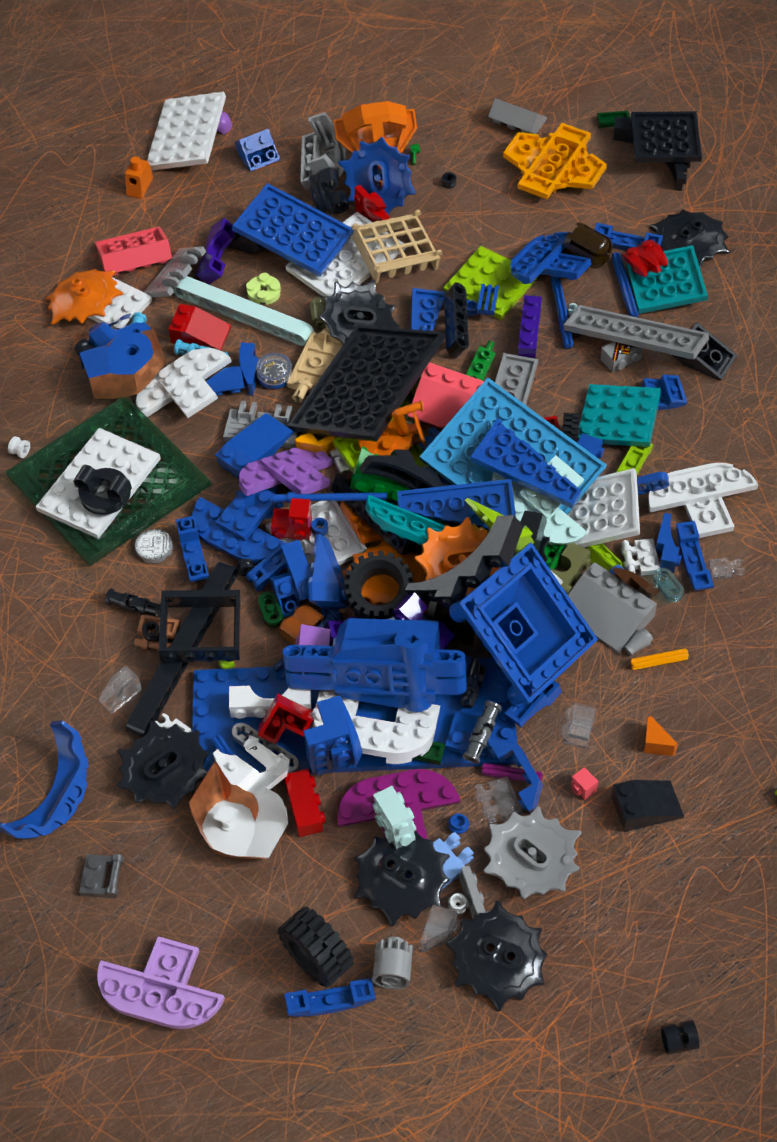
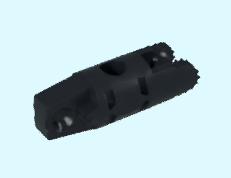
M476 658L470 662L466 674L467 690L460 697L459 705L465 709L474 707L486 672V667L482 666Z

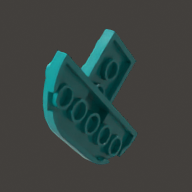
M371 495L368 496L366 501L368 515L383 531H390L403 539L412 540L421 546L427 542V528L430 527L434 531L441 532L445 525L441 524L442 520L420 516Z

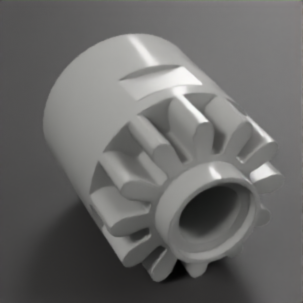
M388 937L377 942L372 982L386 989H403L408 987L411 977L413 946L408 945L407 941L399 937Z

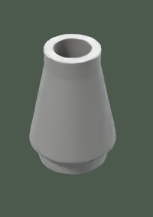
M645 628L638 629L623 648L628 655L632 656L634 653L651 645L653 637Z

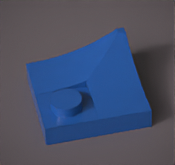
M455 712L445 744V750L460 754L466 752L470 744V736L473 733L479 716ZM489 742L486 748H483L480 759H485Z

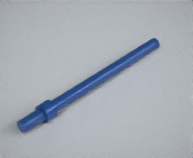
M288 492L287 494H272V502H288V504H291V498L310 499V501L367 500L369 495L381 500H387V493L295 494V492Z

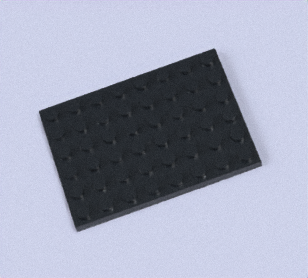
M357 325L287 425L288 428L296 432L377 442L393 418L392 412L401 406L446 338L444 333Z

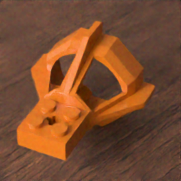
M389 101L359 105L342 114L341 119L333 121L336 140L350 153L360 149L361 141L373 143L380 137H383L389 146L396 147L402 153L417 130L415 110H406L405 105Z

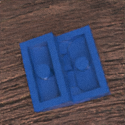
M662 375L660 379L643 378L641 382L642 387L661 388L658 410L678 408L687 404L678 375Z

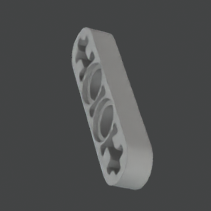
M238 723L233 726L232 737L236 743L244 747L247 737L250 738L249 735L262 741V745L270 751L274 750L286 756L290 760L289 764L293 763V767L289 766L288 773L299 770L298 759L279 745L259 737L258 731L245 723ZM238 731H239V732L245 731V735L240 734V735L238 736Z

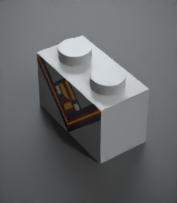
M612 342L602 347L600 360L614 373L632 363L638 362L642 358L643 348Z

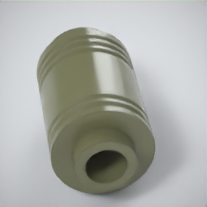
M321 297L312 299L310 303L312 324L316 328L327 326L319 318L325 309V302Z

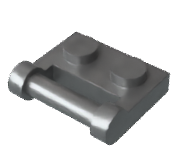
M86 854L79 891L80 896L116 898L118 895L117 883L120 866L123 865L124 857L119 854L112 856ZM107 865H112L109 886L103 888Z

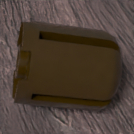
M581 222L576 223L575 225L578 227L572 233L569 232L563 244L566 247L565 253L591 259V268H600L610 258L609 254L612 253L613 249L612 240Z

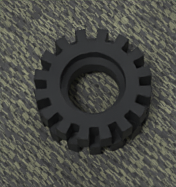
M564 413L563 433L576 443H578L579 413Z

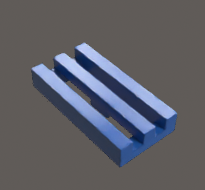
M485 284L481 285L477 314L494 315L499 286L495 285V288H493L492 285H488V287H485ZM484 292H487L484 310H481ZM491 292H494L491 311H489L488 306L490 301Z

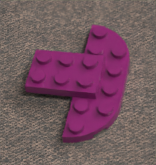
M415 769L368 778L352 786L342 798L338 809V827L376 820L375 816L377 814L372 806L375 803L373 794L393 786L396 793L400 792L405 801L404 806L411 809L414 815L412 820L418 834L428 839L421 811L459 804L460 797L450 781L430 770ZM382 826L383 836H384V838H386V836H385V834H384V831H386V830H385L384 827Z

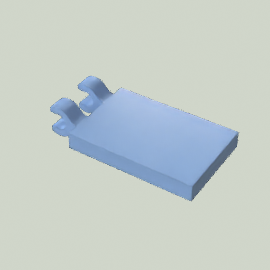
M455 832L445 842L440 838L434 842V849L437 852L450 855L443 865V871L450 880L442 889L459 877L461 867H465L464 865L474 859L472 856L474 852L469 847L465 848L458 857L451 851L460 845L458 841L460 837ZM406 874V878L412 877V874Z

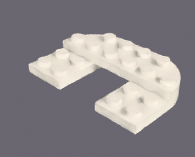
M320 690L317 702L341 695L336 693L335 690ZM341 696L357 731L363 754L385 757L388 764H403L412 762V758L418 755L422 757L430 749L440 712L439 705L432 704L430 708L422 712H411L404 708H398L395 722L356 716L360 701L345 699ZM317 703L313 710L312 728L323 725Z

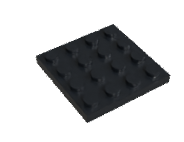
M697 111L631 112L635 162L702 161Z

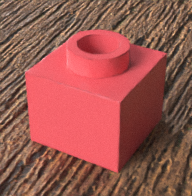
M584 767L572 776L571 788L577 796L580 795L586 800L597 792L598 780Z

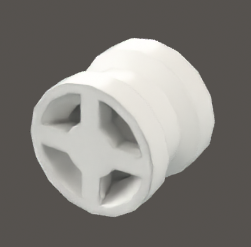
M14 436L8 445V452L13 455L17 454L20 458H25L30 450V442L27 440L22 441L17 436Z

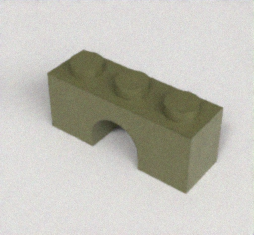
M575 543L568 544L561 554L560 566L566 568L567 571L559 572L551 569L563 581L561 586L567 595L582 576L584 569L587 570L592 561L590 559L591 551Z

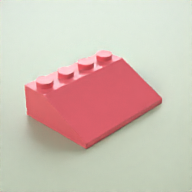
M160 226L95 242L104 271L114 270V275L125 270L130 272L141 266L143 268L150 267L153 263L157 262L160 264L166 263L169 259H172L168 239Z
M429 362L422 372L412 402L413 404L420 400L423 401L424 410L422 412L420 410L416 411L419 421L444 429L484 381ZM413 412L408 414L409 418L414 419Z

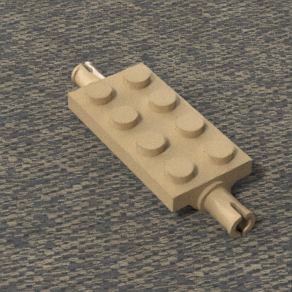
M327 326L320 333L311 332L287 382L288 388L296 389L292 396L295 402H303L306 393L312 391L342 347L340 341L330 337Z

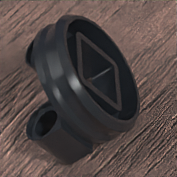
M325 168L309 176V185L317 210L331 216L335 212L339 214L348 210L349 205L346 192L343 190L330 192L338 187L335 169Z
M85 464L82 465L73 480L75 487L78 488L83 507L93 514L108 515L115 513L127 504L131 495L132 486L130 481L121 471L113 468L95 470L92 466ZM101 484L109 486L107 490L108 499L95 495Z

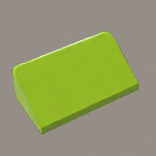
M603 543L588 546L587 549L591 551V564L595 562L607 571H610L616 565H621L625 569L624 564Z

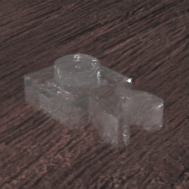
M728 558L709 560L708 565L712 580L731 578L732 574L744 575V567H736L742 566V559H736L732 562H729Z

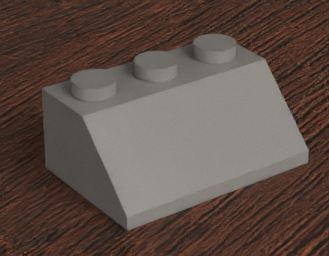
M496 98L488 116L493 118L492 122L501 125L504 122L510 129L516 130L517 127L522 129L521 133L537 134L547 120V117Z

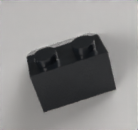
M696 322L689 329L709 333V340L694 360L676 355L672 356L684 366L721 381L736 359L737 354Z
M630 780L613 785L611 797L624 832L684 818L671 780Z

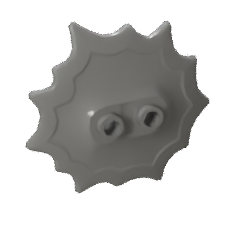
M539 806L529 816L523 817L513 812L505 823L489 825L491 841L484 848V851L490 857V863L484 869L485 873L497 876L504 881L507 887L519 890L522 899L532 894L544 895L549 890L561 892L566 890L565 885L569 875L579 870V867L573 862L577 856L574 843L582 834V831L563 828L557 818L552 820L545 819Z

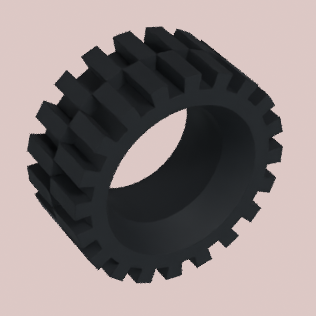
M373 551L368 552V558L366 559L361 555L358 557V564L356 562L351 564L352 571L347 570V580L344 579L345 593L350 608L353 609V613L356 616L360 615L361 619H389L396 617L392 611L409 595L405 591L407 584L414 583L407 563L403 564V559L399 556L395 559L394 554L391 552L388 553V556L384 555V551H378L376 556H374ZM375 575H388L395 579L399 585V590L396 597L387 604H371L361 595L364 583Z
M307 906L300 908L278 928L279 939L284 943L282 945L289 951L288 954L291 958L296 960V964L299 967L301 966L304 972L311 976L312 980L317 981L319 985L325 988L330 987L354 965L350 949L346 948V943L340 939L338 932L334 931L332 926L328 922L326 923L320 914L317 915L316 911L310 910Z

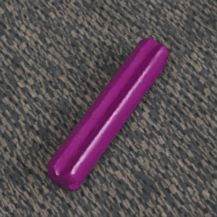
M483 763V775L526 782L522 775L526 773L524 769ZM535 771L542 782V772Z

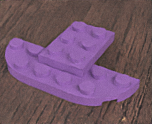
M291 448L288 451L248 463L240 472L239 487L246 496L279 484H284L296 494H310L330 486V480L318 472V470L332 466L334 459L323 451L315 453L299 448Z

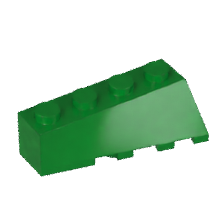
M361 447L352 472L350 488L366 493H387V499L398 501L397 491L411 490L401 483L385 477L362 474L359 467L368 455L374 454L368 452L367 448Z

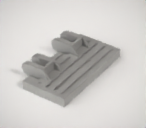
M204 247L179 248L144 293L152 296V298L171 296L174 292L172 287H177L180 284L179 280L184 279L192 270L190 265L196 264L197 258L205 254L206 250Z
M241 401L239 411L238 409H230L223 435L224 441L228 442L265 414V412H258L257 418H255L257 402H252L249 413L245 412L246 401ZM277 404L274 416L273 413L267 414L287 426L291 420L292 406H287L285 416H280L282 407ZM293 431L294 433L281 447L295 448V439L298 438L299 432Z

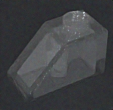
M125 665L109 679L98 700L99 703L111 714L142 690L139 677Z
M432 905L420 940V952L425 953L452 939L453 933H457L460 926V921L457 920V911Z

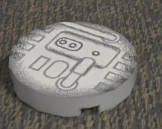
M152 529L140 534L136 539L135 549L137 556L144 562L154 564L164 561L168 555H171L173 544L168 533L163 530Z

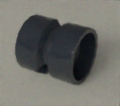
M693 1020L679 1022L678 1026L674 1023L661 1026L662 1043L667 1055L680 1053L681 1049L685 1051L699 1049V1036Z

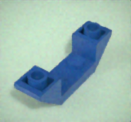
M190 516L176 519L190 582L209 578L195 517Z
M495 739L488 740L491 745L488 749L494 759L498 757L503 762L512 757L518 768L523 767L526 773L522 775L527 784L532 785L518 793L521 797L518 801L524 811L528 810L532 813L538 805L543 784L524 751L516 744Z

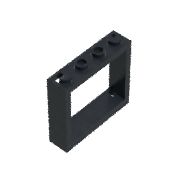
M240 590L161 591L160 661L232 662L240 660ZM234 607V647H167L168 608Z

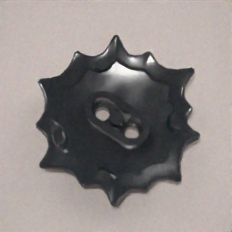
M682 209L679 214L668 215L663 221L649 226L656 231L657 235L663 236L661 243L663 251L693 245L700 269L705 259L713 260L714 256L718 253H730L725 245L728 235L722 229L723 222L713 219L703 212L692 213Z
M374 279L365 285L351 282L347 287H343L335 281L332 296L324 297L325 309L319 318L327 325L330 337L340 341L342 346L357 325L400 328V325L392 317L395 305H389L384 302V296L378 294L375 290L376 281Z
M152 720L147 734L142 738L135 739L132 748L117 750L123 762L119 768L123 778L116 786L133 793L136 803L148 800L153 804L166 803L172 809H176L179 801L185 795L194 792L196 783L204 779L208 773L204 768V762L209 752L205 751L200 745V731L185 732L177 724H174L169 729H163Z
M417 830L414 831L415 840L409 845L396 849L393 842L389 843L387 838L383 839L375 836L371 847L364 853L354 857L360 868L356 875L359 887L354 896L355 899H369L373 909L383 911L391 927L395 925L401 916L408 915L416 919L422 910L428 907L440 908V892L443 886L450 880L443 871V865L450 855L437 852L434 849V842L421 837ZM410 873L412 877L406 878V874Z
M498 900L495 901L494 907L490 912L478 913L474 920L461 919V931L455 938L445 944L454 953L452 965L458 971L454 984L455 987L471 986L476 995H484L491 999L497 1011L502 1010L508 999L517 998L523 1000L527 991L533 986L545 984L542 966L547 953L539 945L542 929L529 927L526 925L523 916L509 913ZM486 946L493 947L494 951H488ZM507 954L511 955L514 960H508Z

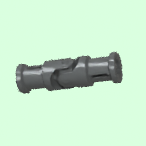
M488 700L485 701L483 713L478 717L473 733L470 736L468 749L463 753L464 759L476 764L480 762L479 757L483 748H486L496 724L494 722L495 718L502 709L499 704Z

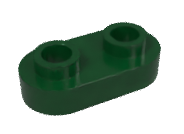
M272 592L262 593L258 598V604L265 624L269 627L280 626L283 621V613L277 596Z

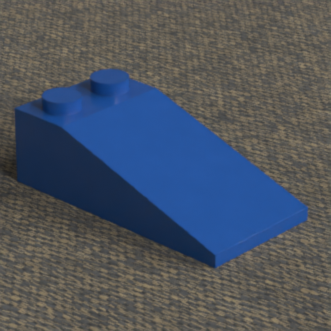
M265 413L230 439L215 456L220 467L239 479L241 470L248 463L274 455L294 432Z

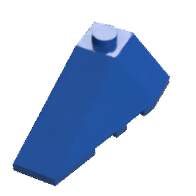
M316 534L313 548L315 562L311 563L313 576L309 577L308 582L309 601L327 611L332 607L336 609L349 607L345 593L344 577L330 541L323 535Z

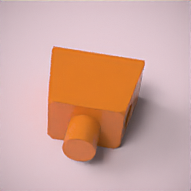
M135 156L131 158V163L125 172L126 195L142 199L153 179V174L149 162Z

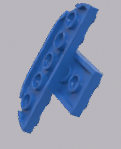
M554 232V234L547 235L545 238L544 235H541L531 240L511 260L510 267L514 278L521 281L522 284H531L538 275H551L556 278L564 277L569 280H577L592 264L589 258L561 254L566 248L563 244L569 232Z
M265 489L246 496L240 491L225 510L199 497L192 512V516L195 517L199 537L207 544L238 561L251 559L255 564L257 561L264 560L284 543L257 528L278 503L272 502V494L274 493Z

